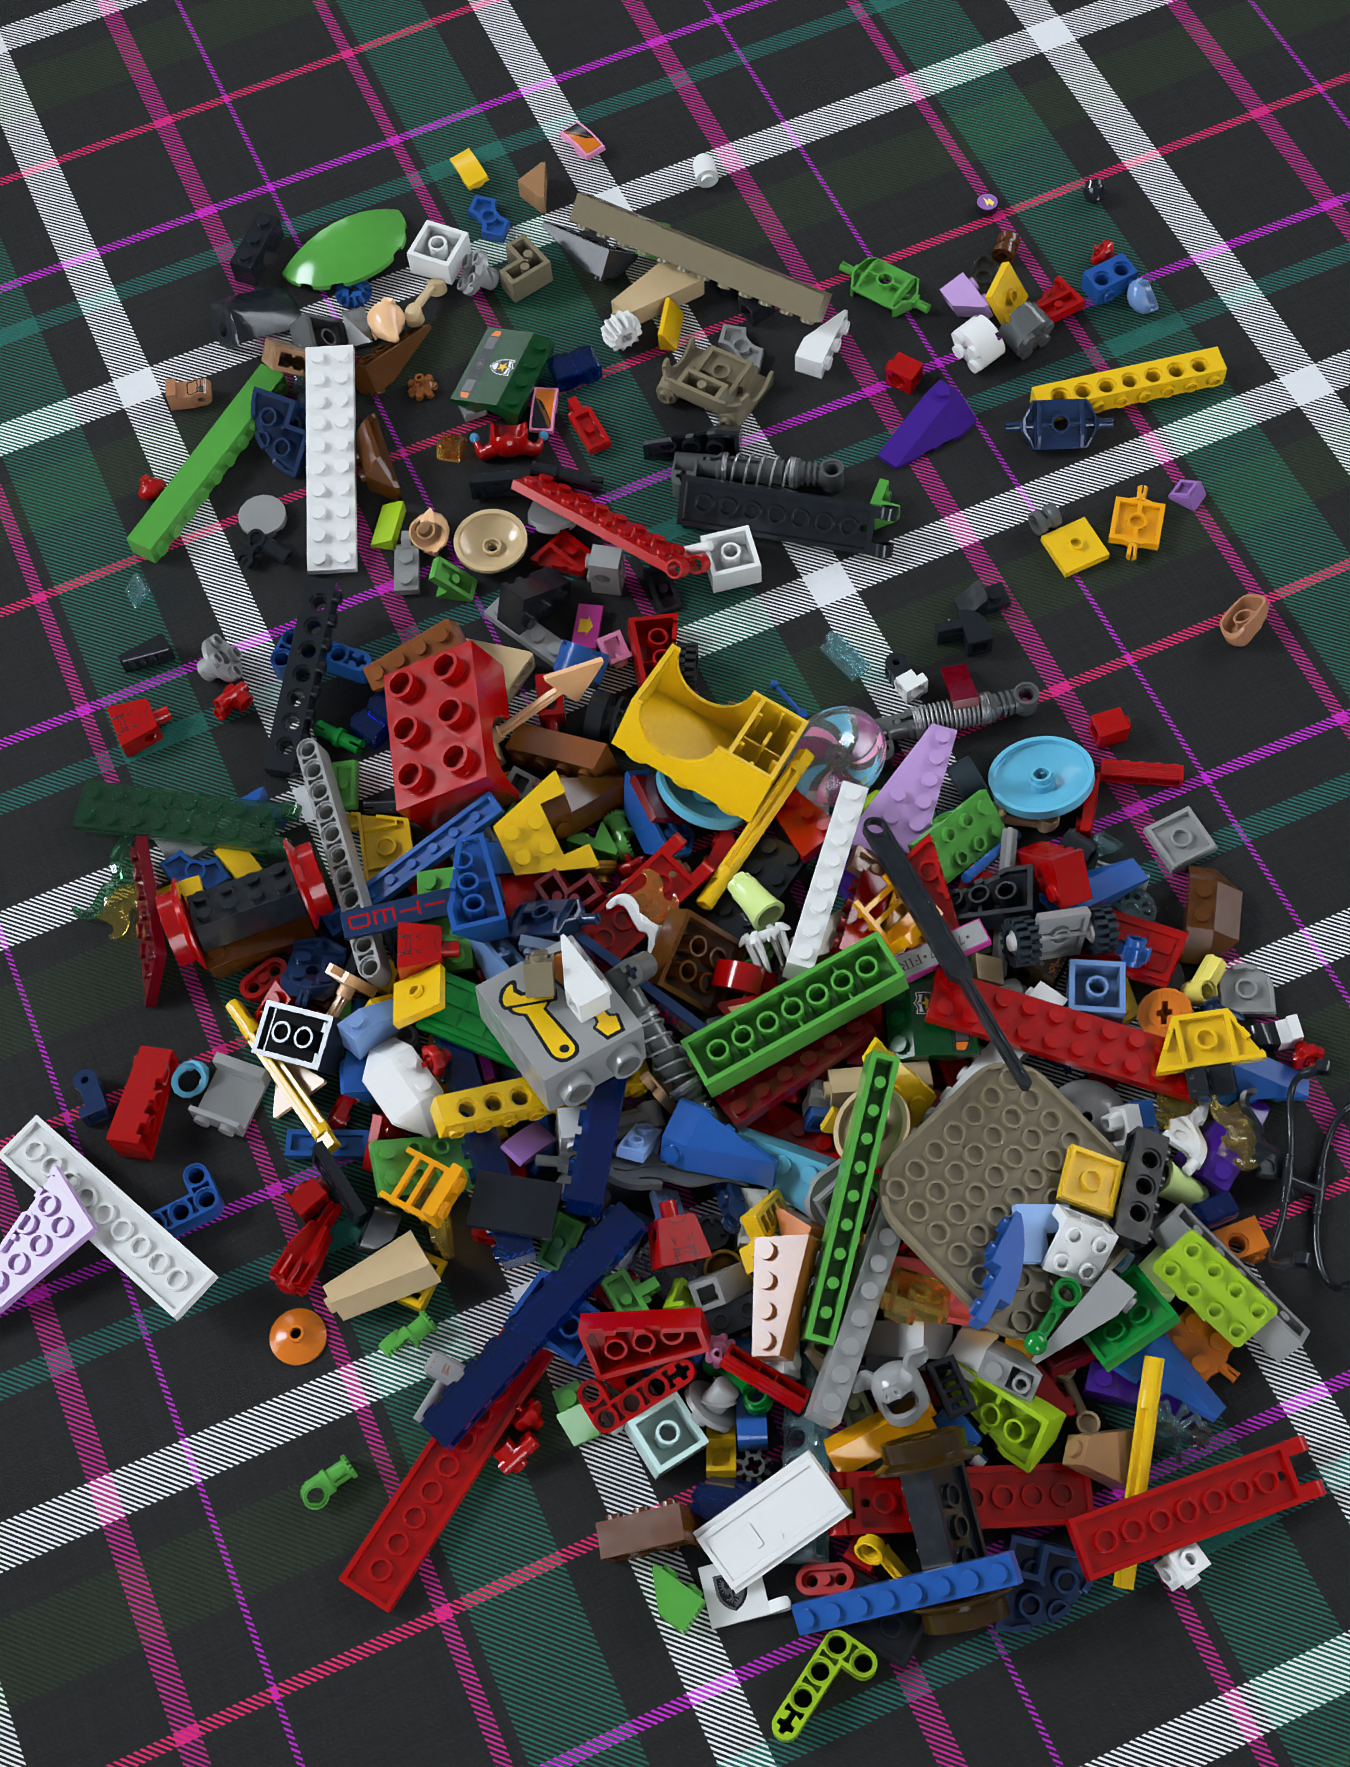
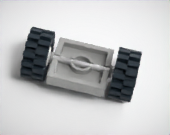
M1107 904L1037 913L1035 919H1032L1031 916L1007 918L1001 925L1003 930L1000 931V936H1002L1000 944H1003L1004 947L1002 953L1006 954L1005 960L1006 962L1009 961L1008 965L1013 966V968L1036 965L1040 960L1078 955L1081 953V949H1086L1085 953L1087 955L1090 954V956L1113 953L1117 950L1116 945H1119L1120 942L1117 938L1120 936V931H1117L1119 922L1115 921L1117 916L1115 913L1112 914L1113 909Z

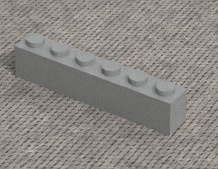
M1182 1202L1153 1229L1152 1237L1157 1245L1166 1251L1187 1231L1191 1229L1196 1230L1277 1306V1314L1252 1336L1267 1355L1272 1356L1280 1363L1303 1345L1310 1330Z

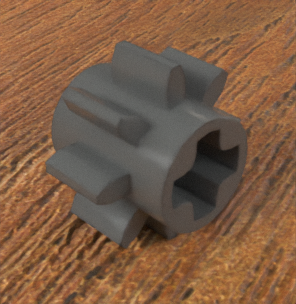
M761 1449L756 1454H750L748 1450H745L746 1458L744 1460H736V1464L743 1467V1470L736 1473L737 1478L745 1476L747 1479L746 1487H749L751 1482H757L760 1485L764 1476H772V1473L765 1469L766 1466L771 1464V1459L763 1460ZM750 1462H754L756 1466L761 1465L758 1474H754L752 1470L747 1472Z

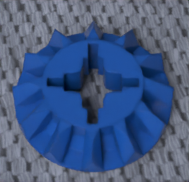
M367 280L348 287L343 283L336 286V300L340 305L347 308L363 306L372 296V288ZM356 287L357 291H353V293L350 295L349 291H352Z

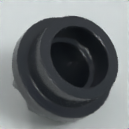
M1092 179L1085 182V187L1083 188L1085 199L1090 203H1098L1103 200V196L1106 193L1104 182L1100 179Z

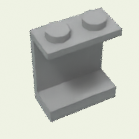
M216 1052L212 1062L217 1070L199 1106L190 1105L188 1111L193 1116V1121L200 1126L208 1128L209 1125H212L227 1136L233 1137L236 1134L243 1137L271 1081V1077L267 1070L262 1067Z

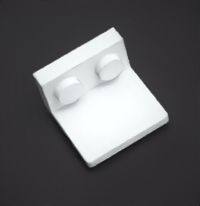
M1056 1204L1052 1215L1058 1221L1059 1229L1041 1263V1267L1043 1270L1064 1278H1072L1078 1283L1092 1288L1119 1236L1108 1223Z

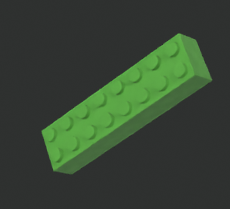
M876 931L684 1038L680 1042L710 1096L714 1098L909 988L905 973L879 932Z

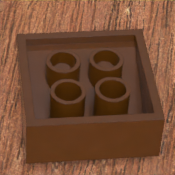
M670 908L651 952L657 961L658 969L656 974L648 981L677 1003L713 1018L721 1013L717 1004L726 1001L729 994L728 990L711 985L717 958L742 962L747 948L745 945L739 948V939L690 909Z

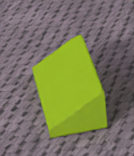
M404 501L382 505L371 541V547L387 550L395 549L406 513Z

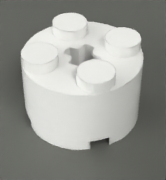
M983 315L973 316L951 334L954 342L952 347L953 353L958 359L963 357L967 361L969 369L975 374L1004 354L1005 344L1002 338L998 341L995 335L998 332L997 328Z

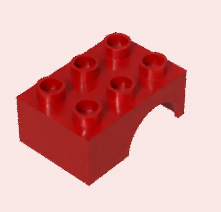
M469 640L383 676L395 802L398 813L429 833H433L489 790L494 794L502 807L520 800L519 791L510 783L499 764L492 738L494 719L496 717H501L504 720L510 719L504 668L501 663L472 640Z

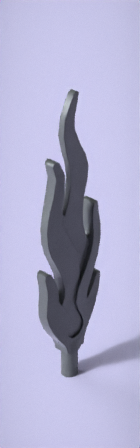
M607 1147L583 1148L559 1153V1156L536 1154L535 1166L557 1168V1172L565 1173L581 1182L600 1187L605 1186V1181L631 1190H662V1181L686 1187H700L720 1182H731L746 1187L749 1186L747 1182L683 1170L661 1161L660 1155L657 1154L649 1155L644 1163L616 1156L617 1149Z

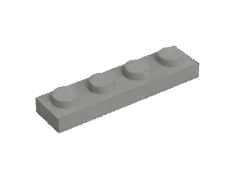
M498 597L484 611L485 618L553 667L562 640L538 622L532 629L517 635L497 620Z

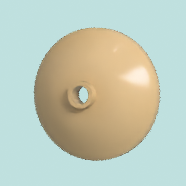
M486 509L471 514L461 522L454 535V549L460 562L470 570L485 574L499 573L513 567L525 554L528 544L527 532L521 520L512 513L500 509Z
M894 1090L875 1169L883 1167L890 1154L908 1138L910 1130L908 1106L902 1096ZM857 1091L844 1102L834 1124V1144L841 1158Z

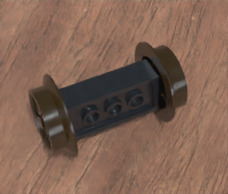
M955 1425L926 1430L882 1443L880 1450L884 1464L874 1472V1477L900 1476L901 1488L905 1496L909 1521L913 1528L917 1544V1554L923 1571L988 1556L964 1460L982 1453V1448L968 1444L964 1426ZM1016 1585L908 1610V1612L921 1615L925 1633L929 1635H945L973 1630L998 1622L1010 1615L1006 1595Z

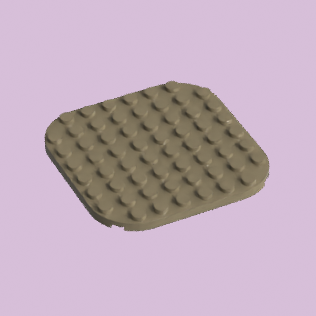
M1003 1062L987 1065L975 1072L890 1154L879 1175L878 1199L886 1221L895 1233L968 1309H970L977 1297H981L984 1291L981 1285L989 1271L982 1268L986 1260L983 1254L991 1241L995 1242L999 1234L996 1232V1227L1004 1216L1008 1217L1012 1214L1011 1207L1015 1204H1067L1056 1200L1067 1149L1070 1144L1078 1145L1118 1161L1122 1159V1155L1044 1075L1026 1065H1023L1032 1080L1029 1091H1022L1019 1088L1008 1067ZM1136 1184L1137 1191L1143 1194L1142 1188ZM1070 1205L1072 1210L1106 1223L1108 1221V1218ZM1130 1211L1132 1219L1137 1221L1136 1214ZM1047 1236L1048 1249L1055 1236ZM1115 1244L1097 1281L1108 1268L1113 1270L1131 1250ZM1023 1264L1018 1287L1011 1304L1001 1311L995 1308L988 1324L985 1326L1001 1336L1024 1340L1028 1333L1036 1330L1047 1312L1052 1299L1051 1291L1053 1285L1064 1277L1043 1270L1041 1264ZM1080 1284L1083 1290V1299L1091 1287ZM1061 1287L1059 1289L1060 1297L1065 1301H1072L1071 1292L1067 1288ZM1075 1307L1063 1310L1052 1330L1063 1323Z

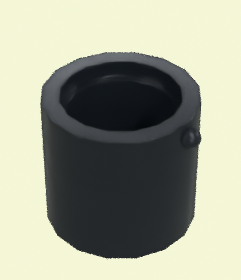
M1070 828L1059 843L1064 848L1074 847V850L1083 849L1086 868L1092 862L1099 848V843L1081 834L1076 828Z
M716 1214L704 1215L698 1219L711 1253L719 1249L729 1250L731 1245V1235L724 1229V1225L721 1223L723 1217Z

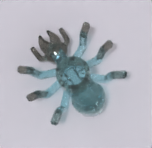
M1168 1399L1164 1400V1402H1159L1154 1443L1157 1444V1448L1154 1452V1457L1158 1458L1163 1448H1170L1176 1444V1462L1181 1463L1182 1438L1198 1451L1201 1448L1206 1449V1446L1209 1445V1438L1206 1433L1211 1435L1212 1430L1207 1427L1206 1422L1201 1421L1200 1415L1195 1413L1182 1423H1179L1182 1416L1190 1413L1187 1406L1182 1404L1175 1417L1172 1415Z

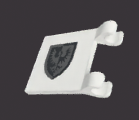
M714 1564L698 1568L712 1630L791 1610V1601L788 1596L768 1601L762 1576L736 1594Z

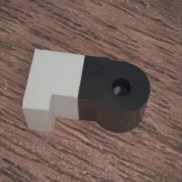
M891 653L886 657L885 676L906 704L928 692L927 677L923 673L916 676L907 665V659L903 654Z
M1297 1014L1286 1016L1283 1020L1258 1023L1246 1028L1251 1035L1250 1038L1257 1047L1267 1053L1294 1048L1296 1043L1304 1038Z

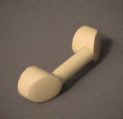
M427 280V286L415 302L406 307L404 314L409 327H418L424 323L425 318L421 308L430 296L440 297L447 292L444 280Z
M995 801L993 802L1003 823L1006 825L1035 828L1041 833H1048L1055 830L1060 822V816L1039 820L1020 818L1007 814Z
M1076 1369L1056 1377L1058 1382L1063 1383L1067 1394L1076 1405L1074 1410L1077 1412L1075 1423L1077 1432L1079 1434L1097 1432L1100 1428V1419L1096 1413L1087 1411L1073 1379Z

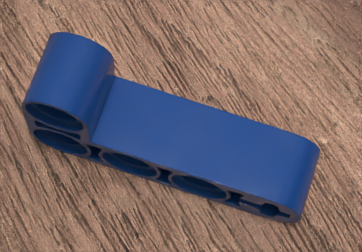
M295 628L288 629L282 634L270 657L274 672L280 680L284 678L287 665L285 663L288 661ZM333 641L332 650L330 653H327L326 657L327 672L358 683H368L362 668L372 663L370 655L364 651ZM316 651L308 652L306 658L313 657Z
M201 1163L190 1164L184 1170L183 1179L189 1191L188 1195L149 1214L157 1223L163 1224V1228L174 1238L217 1218L224 1211V1200L214 1178ZM204 1175L200 1183L193 1184L197 1176ZM208 1199H215L213 1205L204 1207V1203ZM189 1211L187 1218L178 1220L182 1212Z
M752 1337L732 1338L736 1342L735 1346L752 1355ZM739 1392V1396L736 1399L739 1452H745V1450L752 1452L759 1449L761 1451H768L766 1413L752 1415L747 1412L742 1400L743 1395ZM756 1393L752 1395L750 1401L759 1402L763 1399L764 1394Z

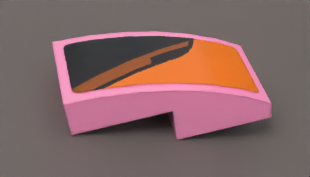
M579 122L560 132L562 140L574 146L576 155L587 161L606 150L602 142Z
M535 387L530 413V432L539 433L540 431H546L549 434H554L555 413H557L558 388Z

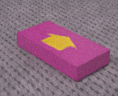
M578 605L572 637L573 643L597 651L596 639L600 635L604 613L603 606Z

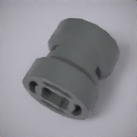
M1049 503L1043 506L1042 510H1035L1029 513L1028 522L1033 532L1040 536L1046 533L1049 528L1060 526L1062 524V516L1056 505Z

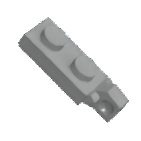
M401 531V544L396 545V549H394L395 596L420 594V551L411 541L409 531Z

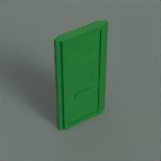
M445 972V1009L417 1021L415 1027L518 1070L481 1019L475 989L477 984Z

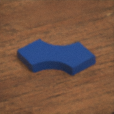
M475 195L468 210V217L475 219L481 224L482 239L504 243L511 228L509 219L500 216L496 211V199Z
M179 850L159 863L160 868L171 884L173 878L181 881L199 875L203 887L209 889L232 880L218 857L200 861L188 857L182 850Z

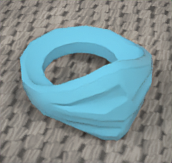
M196 1060L185 1061L180 1064L171 1078V1086L174 1093L182 1098H192L202 1093L209 1082V1068L203 1062ZM196 1069L201 1075L199 1085L191 1092L182 1091L179 1087V1078L183 1073Z

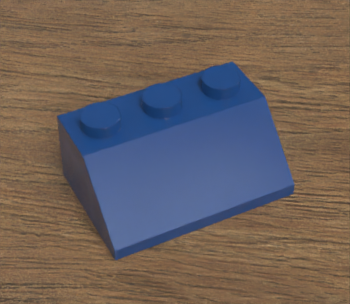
M541 1269L507 1317L577 1368L588 1358L577 1333L580 1314L598 1313L600 1311Z

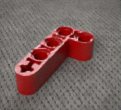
M689 1357L672 1361L615 1398L612 1397L602 1381L592 1378L584 1381L579 1386L577 1397L594 1427L602 1433H610L690 1383L696 1377L697 1366ZM678 1363L681 1366H689L690 1370L687 1371L688 1378L681 1375L671 1381L668 1375L678 1371ZM655 1378L661 1379L665 1384V1391L661 1395H656L651 1391L650 1384ZM589 1384L596 1386L599 1390V1397L596 1401H591L586 1397L585 1389ZM629 1394L639 1398L640 1406L636 1411H632L626 1406L625 1401ZM604 1410L614 1414L615 1422L611 1427L605 1426L601 1422V1414Z

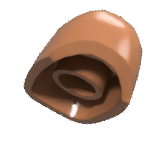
M1246 594L1239 598L1223 615L1219 625L1224 638L1229 644L1239 647L1245 646L1261 629L1270 608L1264 596Z

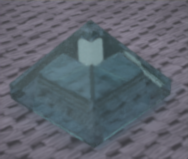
M134 573L125 589L134 608H138L150 592L138 573Z
M1104 831L1093 836V840L1099 843L1097 850L1099 856L1116 852L1124 846L1122 842Z

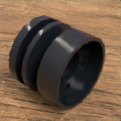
M596 689L587 707L583 738L605 743L609 735V745L611 748L616 749L617 746L611 744L632 698L628 701V697L622 695L615 706V695L613 693Z

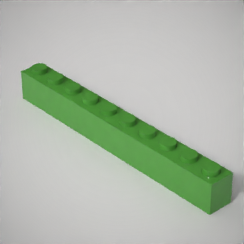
M262 363L126 538L133 553L154 563H157L167 553L169 546L175 538L180 536L182 529L189 520L193 519L197 509L208 499L210 492L221 482L223 475L229 467L234 465L238 455L247 448L249 441L254 436V433L257 432L255 419L251 417V399L254 386L286 396L289 386L284 373L272 370Z
M874 1050L865 1056L799 1340L825 1347L834 1346L901 1059L899 1057Z

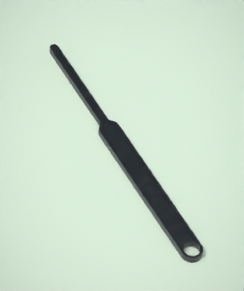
M879 817L867 818L862 829L863 835L949 981L961 987L1019 1088L1022 1091H1029L1032 1080L971 979L973 968L887 823ZM877 825L882 828L883 832L873 833L867 826Z

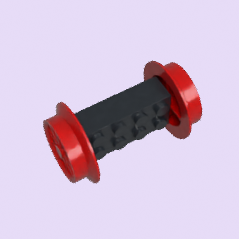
M283 839L289 861L273 864L268 868L248 873L245 876L223 882L206 890L197 891L189 896H185L178 880L173 878L171 891L155 896V901L164 931L179 965L183 967L198 962L203 968L208 969L201 945L204 952L304 917L307 915L305 906L315 929H319L320 917L335 912V908L310 841L294 847L288 840Z

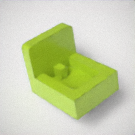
M683 1277L674 1279L663 1309L696 1308L686 1279Z

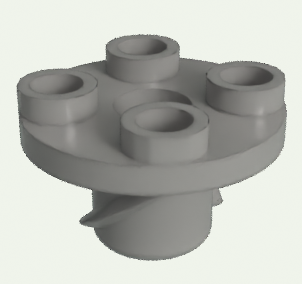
M476 249L471 255L466 254L462 260L463 271L458 280L457 289L468 296L474 295L480 287L493 290L499 281V271L488 265L487 253L481 249Z
M213 634L203 641L202 654L204 658L197 662L198 673L203 679L213 681L216 678H220L226 682H235L243 675L240 661L242 653L237 647H231L218 634Z
M724 1376L713 1377L714 1382L712 1384L703 1380L693 1381L684 1391L686 1402L692 1411V1420L701 1427L706 1425L714 1430L727 1433L735 1425L737 1419L734 1405L737 1404L736 1399L739 1396L738 1388L729 1378Z

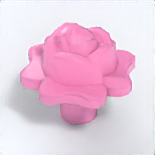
M722 1333L719 1336L711 1335L710 1352H706L705 1361L707 1363L713 1362L715 1369L720 1368L719 1364L730 1344H736L735 1340H728L726 1333Z

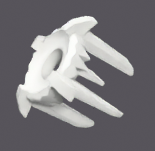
M776 922L775 926L768 924L766 925L767 929L759 932L757 930L753 931L750 935L746 933L739 942V948L743 945L746 946L753 964L763 967L760 961L761 958L769 973H772L763 943L766 940L768 942L771 941L782 966L785 965L781 947L786 959L790 952V945L785 930H790L791 928L783 922Z

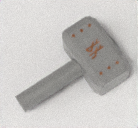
M433 1351L423 1368L427 1376L433 1379L435 1383L413 1417L420 1424L424 1423L445 1387L460 1394L472 1376L467 1366L441 1351Z

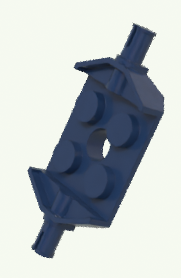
M1087 398L1032 400L1023 419L1013 422L1005 421V426H1015L1006 427L1005 432H1022L1032 451L1086 449L1093 439L1096 430L1114 427V423H1112L1114 418L1097 417ZM1062 417L1066 420L1067 427L1065 430L1059 431L1054 427L1055 418Z
M580 898L521 903L514 914L507 920L509 939L513 946L516 947V938H520L521 934L533 937L558 935L559 938L563 934L566 937L574 936L583 926L600 924L601 916L598 912L586 914L585 907Z
M322 928L319 937L294 940L293 951L284 975L281 974L280 987L288 996L297 997L295 1005L299 1008L301 1003L302 1009L305 1008L308 1000L324 1001L335 994L338 982L325 973L330 963L343 969L347 948L330 940L331 933L328 928L326 933V928Z

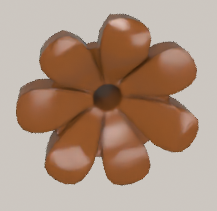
M419 373L415 375V380L410 379L408 381V387L410 388L408 390L409 397L412 398L416 395V400L418 401L423 400L424 395L428 399L433 398L434 393L432 390L438 389V384L433 382V376L427 374L424 377L423 374Z

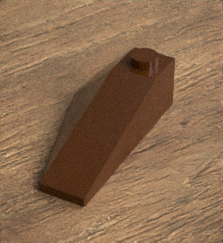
M430 324L412 327L399 335L398 343H386L376 346L372 349V354L356 357L355 388L362 394H373V396L384 393L386 391L385 387L394 382L431 330Z

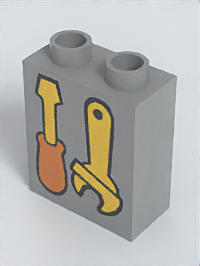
M572 935L567 937L570 942L574 941L578 945L585 961L589 960L593 964L600 980L604 979L612 991L610 995L611 1008L584 1023L578 1020L566 1003L561 941L545 949L548 950V954L554 953L555 996L526 998L523 970L524 960L475 986L481 1019L549 1112L563 1104L572 1107L583 1103L592 1095L595 1086L613 1076L617 1079L631 1076L641 1067L643 1060L646 1058L643 1025Z

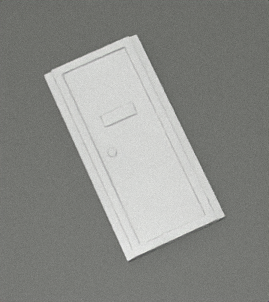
M807 1450L695 1530L693 1534L730 1588L737 1594L852 1513V1509L815 1456Z

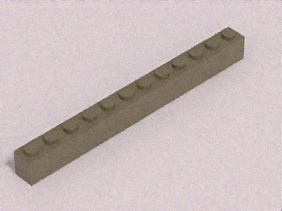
M577 193L569 219L577 223V228L585 231L594 230L597 232L596 236L609 240L611 237L617 240V245L622 247L637 248V253L644 256L654 255L657 257L656 261L669 265L673 263L677 265L676 269L679 271L697 273V278L707 282L714 280L718 282L717 286L722 289L731 290L733 288L738 290L739 296L751 299V297L759 299V304L770 308L772 305L780 308V313L788 316H793V314L800 316V321L806 324L813 325L816 322H823L832 294L591 194Z

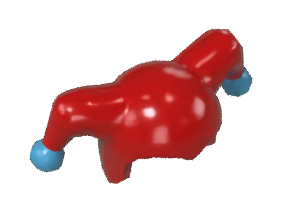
M492 422L490 423V442L483 446L479 441L480 436L477 433H472L469 439L474 445L478 458L481 461H486L499 455L506 458L518 455L538 456L541 454L544 442L548 439L549 435L546 431H540L538 440L531 442L528 439L527 422L511 426L497 425Z

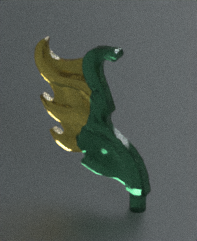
M134 829L125 837L121 836L114 845L109 860L112 879L110 882L102 885L93 904L86 910H81L77 906L72 907L73 914L82 920L98 919L112 925L114 932L109 935V940L119 939L126 934L130 925V912L133 909H137L136 883L133 881L134 862L130 861V847L136 841V836L140 835Z

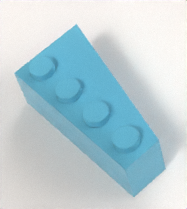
M748 1127L743 1128L739 1132L735 1128L734 1133L746 1142H754L778 1160L775 1186L773 1188L764 1187L771 1192L779 1188L786 1202L807 1215L804 1207V1198H807L810 1180L837 1159Z

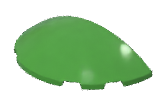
M375 209L359 212L334 222L312 237L295 254L282 272V276L288 282L298 287H301L302 284H308L314 290H330L333 284L343 283L348 287L363 282L387 268L394 261V253L404 248L407 240L405 219L399 210Z

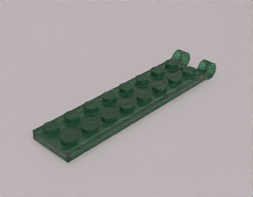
M85 780L71 826L74 830L134 838L136 836H147L150 840L288 857L283 839L288 840L291 844L293 842L284 837H274L279 819L298 822L303 808L298 803L292 801L275 803ZM267 824L264 829H261V825Z

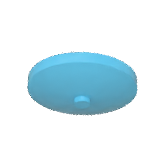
M1037 736L1018 741L1004 749L991 764L988 782L993 800L1004 811L1025 819H1049L1074 810L1088 798L1094 787L1095 770L1089 753L1079 744L1061 737Z
M657 770L656 785L662 799L671 810L686 821L712 830H730L747 822L738 816L725 814L716 803L693 790L680 788L672 781L671 777Z

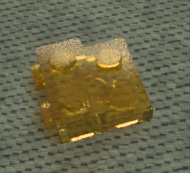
M431 1184L425 1187L420 1195V1199L415 1203L417 1209L421 1210L436 1185ZM448 1214L439 1229L421 1220V1225H426L430 1233L431 1242H434L435 1250H440L443 1259L455 1258L451 1214Z
M895 1265L892 1276L888 1278L879 1308L885 1310L884 1317L890 1318L896 1323H905L912 1326L917 1316L929 1323H938L945 1326L949 1316L951 1290L941 1280Z

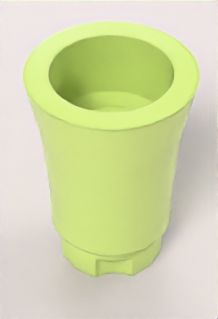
M739 872L728 883L727 888L732 894L733 899L748 916L755 930L767 929L766 925H774L782 916L785 908L784 904L772 896L749 873Z
M1169 1159L1163 1168L1162 1174L1165 1175V1181L1162 1189L1158 1191L1157 1197L1164 1198L1177 1205L1182 1202L1190 1210H1201L1209 1197L1207 1187L1203 1186L1197 1179L1185 1175Z

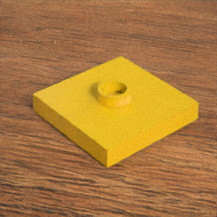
M1002 262L985 296L1001 325L1003 322L1008 324L1012 319L1009 315L1017 307L1025 303L1028 298V294L1010 262Z
M1085 517L1042 535L1040 540L1065 578L1109 559L1110 555Z
M441 963L394 983L393 1025L397 1029H401L445 1009V967Z
M1070 1144L1067 1149L1056 1200L1108 1219L1112 1218L1125 1163L1078 1145Z

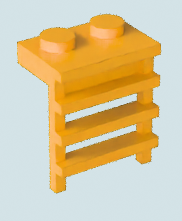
M885 873L882 878L888 884L887 887L865 907L859 900H856L852 905L858 911L856 915L859 919L863 917L869 924L867 927L869 931H878L891 953L896 955L905 948L911 950L922 942L920 938L922 934L909 912L904 914L886 932L880 927V924L903 903ZM893 890L899 898L874 919L869 911ZM936 905V907H937V909L939 910L940 914L943 915V912H942V911L938 908V906Z
M408 1146L406 1153L413 1156L414 1159L392 1194L390 1195L381 1190L378 1195L389 1201L390 1204L404 1209L405 1212L411 1213L420 1220L426 1221L439 1229L444 1219L450 1213L458 1196L464 1190L468 1182L463 1167L452 1163L449 1168ZM422 1162L428 1164L429 1166L406 1203L400 1200V1196ZM436 1169L442 1171V1176L421 1210L415 1208V1203Z

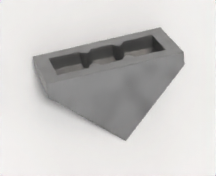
M365 306L342 311L349 345H353L355 349L373 345Z

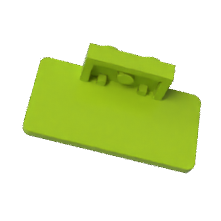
M1191 1229L1187 1231L1153 1263V1271L1172 1288L1175 1295L1183 1302L1186 1301L1200 1319L1212 1325L1234 1347H1241L1278 1312L1277 1306L1196 1230Z

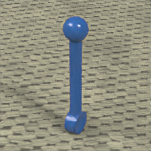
M772 680L769 684L770 688L776 690L797 712L798 716L806 719L808 715L807 710L800 709L779 686V682Z

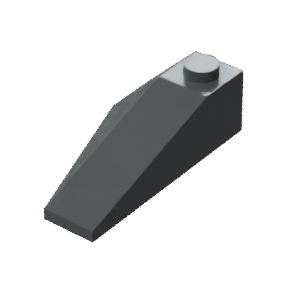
M305 312L289 325L293 345L303 349L305 347L347 345L346 333L341 319Z

